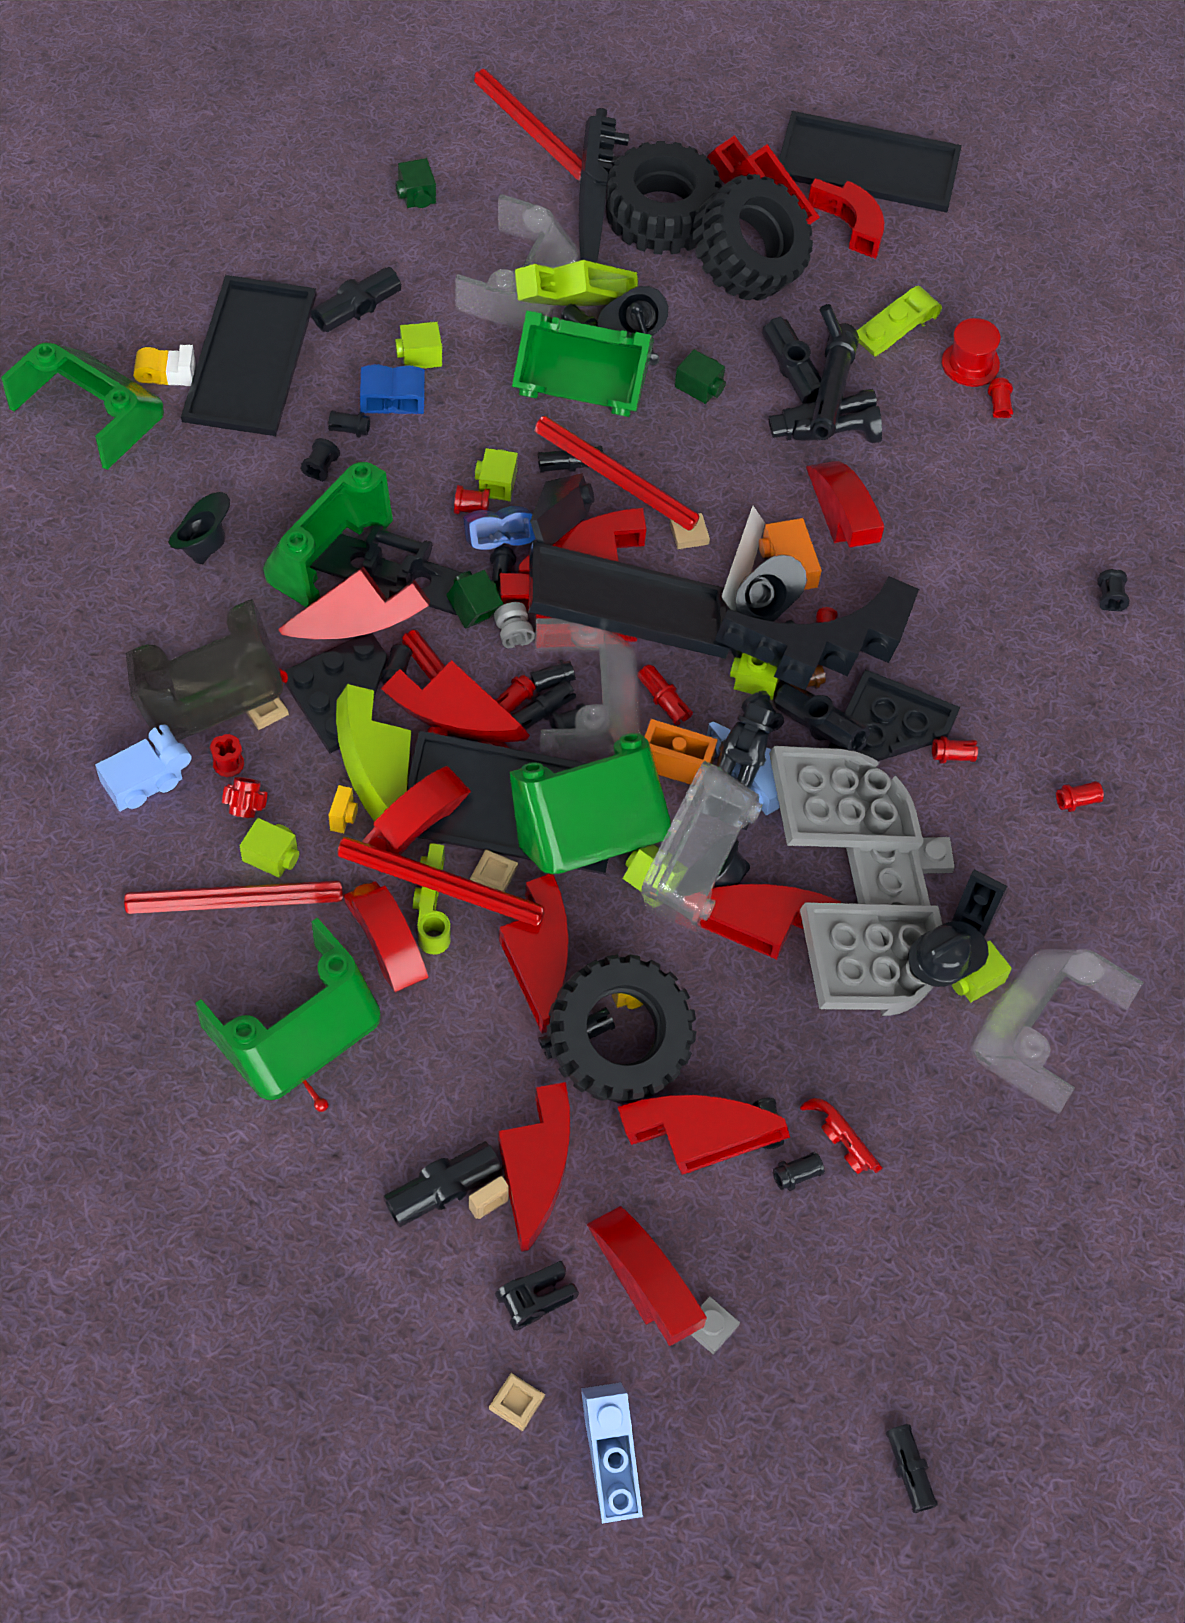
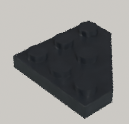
M373 633L357 636L284 670L288 674L286 687L329 754L340 749L336 725L337 699L347 684L374 690L375 698L382 669L385 668L387 663V654Z
M865 669L845 713L869 728L870 735L867 738L866 746L859 753L869 756L876 761H881L930 746L935 739H940L941 736L948 738L960 707ZM832 742L828 747L830 749H842Z

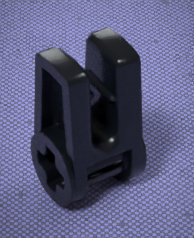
M563 1261L554 1263L528 1276L514 1279L496 1291V1298L499 1303L505 1304L512 1318L509 1322L513 1330H520L538 1321L543 1315L577 1299L579 1291L573 1283L558 1289L554 1288L552 1292L543 1296L535 1294L551 1285L555 1286L557 1282L563 1280L566 1275V1267Z

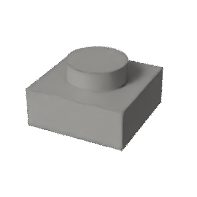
M950 837L923 838V844L918 849L923 874L953 873L954 861Z
M709 1297L701 1306L707 1317L705 1326L691 1334V1336L714 1354L737 1329L740 1322L714 1299Z

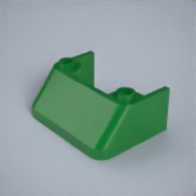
M41 343L35 346L1 377L9 409L14 412L57 373L103 400L107 413L114 417L95 436L101 464L106 470L142 438L164 415L163 402L155 394L88 353L54 343Z
M318 917L311 921L314 945L323 955L318 962V975L327 987L269 1029H266L257 1018L249 1015L238 1016L226 1025H223L202 999L195 1003L202 1029L256 1094L266 1100H276L286 1095L373 1031L380 1022V1007L353 957Z

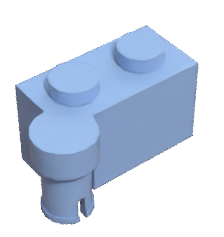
M159 725L163 733L162 735H160L156 727L150 731L148 738L155 745V750L149 741L144 739L95 764L101 784L119 811L126 808H138L146 801L147 797L159 791L162 793L168 792L176 787L178 781L182 780L181 770L190 763L192 756L184 744L177 742L168 725Z

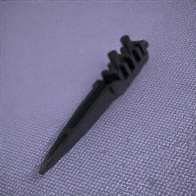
M598 108L595 116H590L586 121L579 191L580 259L595 263L598 260L608 176L610 169L614 166V162L619 158L618 156H613L614 144L628 146L629 134L616 132L617 119L607 117V110L605 108Z

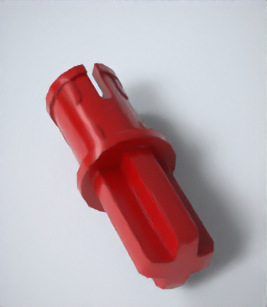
M648 664L638 672V678L653 695L654 704H659L676 726L681 724L680 719L684 722L693 715L692 710L676 693L677 688L675 685H669L654 666Z

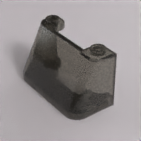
M253 599L236 605L228 612L226 622L231 633L230 635L169 660L160 647L150 644L126 652L130 695L150 730L156 727L160 735H162L163 733L159 725H168L175 739L179 741L269 703L280 696L283 691L281 673L260 613Z

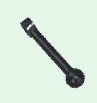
M634 302L630 307L631 312L636 315L641 333L648 334L641 314L643 307L639 302ZM652 348L649 364L653 366L658 364L660 359Z

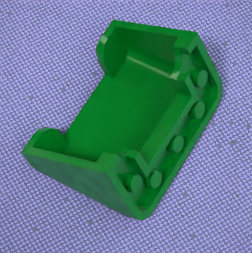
M526 310L512 387L520 389V396L537 399L538 393L612 407L611 414L630 417L631 411L637 412L654 338L652 335L635 332L630 335L627 331L623 330L617 331L571 322L557 317L552 319L551 317L543 316L542 313Z
M358 462L351 465L283 535L264 563L263 571L267 583L304 607L319 599V590L314 586V583L318 580L317 572L311 569L310 566L346 528L360 535L364 531V527L377 524L383 526V530H385L393 522L386 472L368 462Z
M640 733L625 734L614 743L615 755L561 772L553 773L549 768L536 762L525 764L521 769L510 772L519 847L540 870L549 874L568 872L664 841L671 836L672 828L669 811L650 744Z

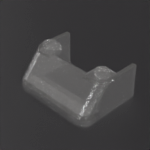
M500 194L498 198V231L535 242L522 267L537 264L556 268L580 261L579 247L549 209ZM501 269L491 274L487 283L457 274L455 278L456 311L523 331L526 310L542 313L543 316L552 318L558 306L518 301L515 271Z
M536 618L535 653H600L603 704L582 707L576 714L575 729H541L539 754L578 762L597 761L615 755L613 746L621 736L628 733H640L642 735L637 653L635 648L614 632L555 618Z
M707 761L701 764L644 879L641 892L646 911L697 935L699 934L701 919L708 920L716 903L715 900L711 899L712 888L741 828H745L748 822L754 824L761 812L763 804L759 803V794L720 767Z
M1037 949L1033 951L973 1036L969 1047L971 1056L977 1063L1058 1115L1075 1087L1043 1067L1050 1055V1045L1042 1034L1031 1027L1065 977L1080 985L1089 987L1126 1011L1144 983L1101 955L1088 949Z

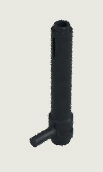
M825 304L819 309L829 331L828 343L825 348L826 362L810 424L812 434L819 440H826L832 437L836 431L850 364L855 359L859 343V335L856 329L848 323L839 324L830 304Z

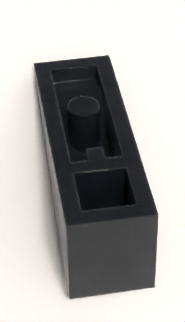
M583 473L545 482L530 520L537 542L553 545L588 516L591 504L594 503V492L591 484H586Z
M974 869L952 921L965 922L975 927L985 937L1005 899L1008 886Z

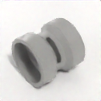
M506 603L500 606L494 613L496 625L501 629L500 638L502 644L506 648H513L519 644L521 646L527 645L535 638L533 627L527 622L529 615L523 603Z

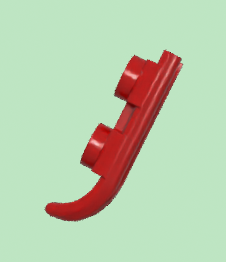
M812 1098L800 1106L802 1111L818 1110L827 1113L826 1123L821 1128L834 1144H837L840 1140L849 1151L844 1158L857 1174L868 1169L874 1170L875 1173L883 1169L840 1112L830 1103L823 1099Z

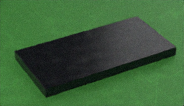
M792 111L779 161L795 182L811 185L814 179L817 178L843 188L846 181H849L863 188L873 198L947 213L962 145Z
M225 275L181 414L183 423L269 436L277 435L311 316V309L317 295L316 288Z
M533 541L529 552L530 613L726 659L730 647L715 641L726 615V603L721 597L724 587Z
M419 731L407 782V791L426 776L448 766L471 792L449 816L435 822L417 838L482 851L488 850L497 854L531 860L521 850L518 843L510 772L521 769L525 764L534 762L541 763L553 773L587 763ZM609 858L577 869L606 875Z

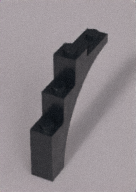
M888 576L881 591L864 607L850 615L835 620L811 624L777 623L753 618L728 609L715 641L777 667L774 677L806 690L817 664L848 676L860 651L889 663L900 643L919 589Z

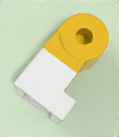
M180 345L179 351L158 350L152 347L139 349L136 353L133 376L135 380L139 383L191 386L196 366L193 345Z

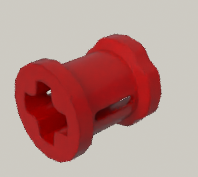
M457 485L454 514L459 515L461 512L471 513L478 510H488L490 489L485 488L484 491L467 490L462 485Z
M230 734L215 737L210 745V751L214 759V770L217 774L224 777H232L239 774L244 767V758L241 755L242 746L239 739Z

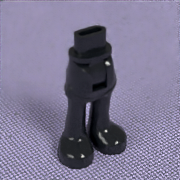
M866 389L855 395L843 398L839 415L852 414L838 418L834 434L850 430H861L864 432L868 442H881L882 421L875 391L873 389ZM816 401L783 409L782 414L770 415L769 426L772 438L786 436L788 441L793 436L794 440L818 441L819 439L815 438L810 430Z
M748 702L743 716L738 715L737 717L740 722H737L727 738L721 741L719 747L721 753L707 788L702 793L690 795L685 806L702 814L717 817L732 771L736 763L742 765L732 793L722 808L718 820L747 831L750 823V817L746 811L747 800L754 778L760 766H764L766 761L765 752L768 736L773 728L769 727L774 715L773 711Z

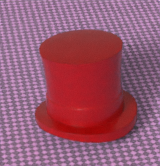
M981 318L966 319L957 325L954 331V342L945 350L941 360L942 368L950 379L965 386L977 387L989 384L996 378L1000 368V360L996 350L1001 340L997 327Z

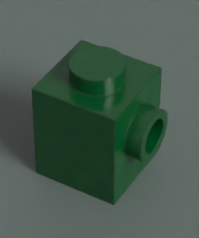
M428 159L398 163L399 180L395 181L396 192L399 199L404 198L407 208H425L430 204L436 203V182Z
M693 349L677 367L675 387L706 404L713 396L718 398L723 392L726 381H724L725 366L717 360L709 358Z
M485 570L474 574L471 571L460 574L453 580L454 585L446 594L465 629L494 617L495 611L504 605L498 594L496 584L490 580Z

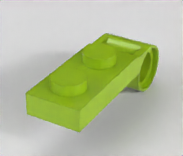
M915 286L857 330L859 343L875 357L888 349L918 324L924 327L923 323L931 318L935 320L942 310V305L921 286Z
M430 843L428 857L421 856L420 863L443 870L445 861L444 845ZM423 886L422 888L416 887L413 909L419 910L417 923L418 944L428 954H440L450 945V920L444 913L436 911L439 892ZM431 930L440 931L442 934L436 937L428 936L426 933Z

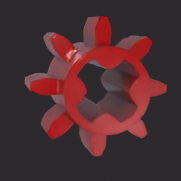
M235 777L233 785L228 784L224 786L221 803L229 804V814L254 818L256 810L262 811V809H265L268 792L260 791L261 782L258 780Z

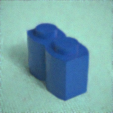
M379 364L361 367L360 412L424 414L425 369L410 365L391 368Z
M521 506L505 507L496 513L488 510L471 512L463 517L466 541L471 547L480 550L493 549L503 543L509 545L528 544L536 539L530 523L533 513Z

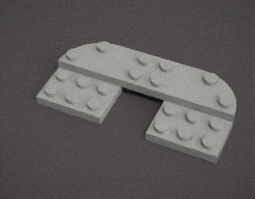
M774 746L769 755L787 846L846 847L858 904L804 903L800 909L819 1009L881 1010L882 1016H891L908 1011L920 1003L933 989V986L923 983L913 974L909 965L908 953L913 942L921 935L942 925L938 906H931L918 853V849L923 844V838L917 812L910 794L896 775L891 779L884 771L877 768L880 762L864 754L844 749Z

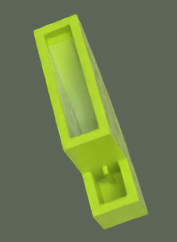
M586 260L556 268L532 264L515 269L518 301L561 306H567L571 303L577 306L608 305L629 290L638 287L637 272Z
M347 684L337 699L336 705L339 747L352 786L364 808L375 822L391 804L407 791L411 730L372 721L374 690Z

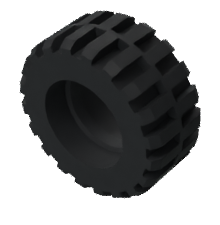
M657 141L656 144L646 142L640 144L637 149L633 147L627 150L625 156L621 155L614 162V166L609 172L606 200L608 223L612 224V230L617 236L623 234L622 241L629 246L632 243L637 244V250L643 252L648 248L654 250L653 254L662 255L663 251L670 250L671 255L679 254L681 248H685L687 251L696 248V243H693V231L696 230L694 228L695 216L698 214L702 203L722 187L716 167L710 164L711 161L704 154L699 155L695 148L690 146L688 148L682 147V143L673 142V144H666L665 141ZM662 191L676 194L683 198V200L665 203L654 201L644 195Z
M757 174L735 177L702 203L694 220V228L696 230L693 231V243L697 244L695 249L697 259H701L704 264L702 269L706 274L709 273L713 277L712 282L717 287L723 286L726 293L732 296L739 294V298L744 300L754 299L758 301L768 296H773L796 280L804 272V268L808 266L811 258L810 253L812 252L813 240L810 239V236H812L811 224H807L806 219L808 215L805 209L800 208L798 198L795 195L791 196L787 192V187L781 183L775 184L774 179L763 176L760 179V175ZM739 219L748 222L758 231L765 244L766 257L758 254L748 245L742 235Z
M616 954L606 956L602 960H594L571 976L558 991V996L549 1011L551 1019L550 1024L547 1025V1037L551 1038L552 1047L549 1050L552 1058H556L561 1066L558 1070L564 1078L568 1076L574 1082L573 1087L580 1092L586 1091L592 1094V1098L601 1101L606 1099L613 1100V1102L638 1100L664 1089L668 1083L673 1082L681 1074L680 1069L682 1066L688 1063L692 1055L689 1051L690 1046L696 1041L697 1031L692 1030V1022L696 1020L695 1010H689L686 1000L690 999V996L685 988L683 990L678 988L675 983L678 978L671 971L664 973L660 970L661 964L653 960L648 962L642 961L638 955L629 954L626 957H619ZM621 993L636 998L647 1008L653 1019L655 1037L652 1047L643 1058L630 1064H616L607 1061L597 1053L588 1037L587 1019L591 1009L600 999L611 994Z

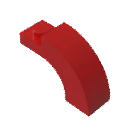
M815 178L811 184L808 198L812 207L843 219L852 230L849 249L876 259L879 254L885 224L882 210L876 200L867 191L852 182L846 181L844 187L841 188Z
M448 766L438 769L419 781L391 804L373 823L375 827L361 842L401 855L427 828L438 820L449 816L468 796L471 790Z
M377 881L370 884H362L353 891L343 895L350 912L363 928L376 955L381 972L394 992L429 978L411 930L395 899L385 885L380 887Z

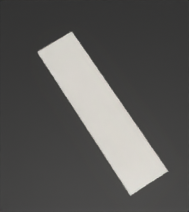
M752 506L721 596L728 607L736 612V593L743 579L751 573L759 547V539H761L765 522L754 506Z

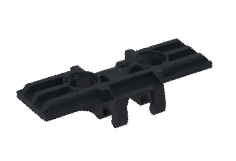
M375 524L366 541L340 534L310 566L311 569L346 579L360 569L354 567L351 562L355 558H364L362 567L366 569L387 599L415 579L424 577L431 581L429 586L421 588L431 601L429 607L457 615L446 594L454 585L453 580L462 572L428 562L427 560L432 550L431 541L424 540V542L413 540L385 531L383 526ZM382 543L417 555H406L403 563L398 564L383 558L382 548L378 544Z

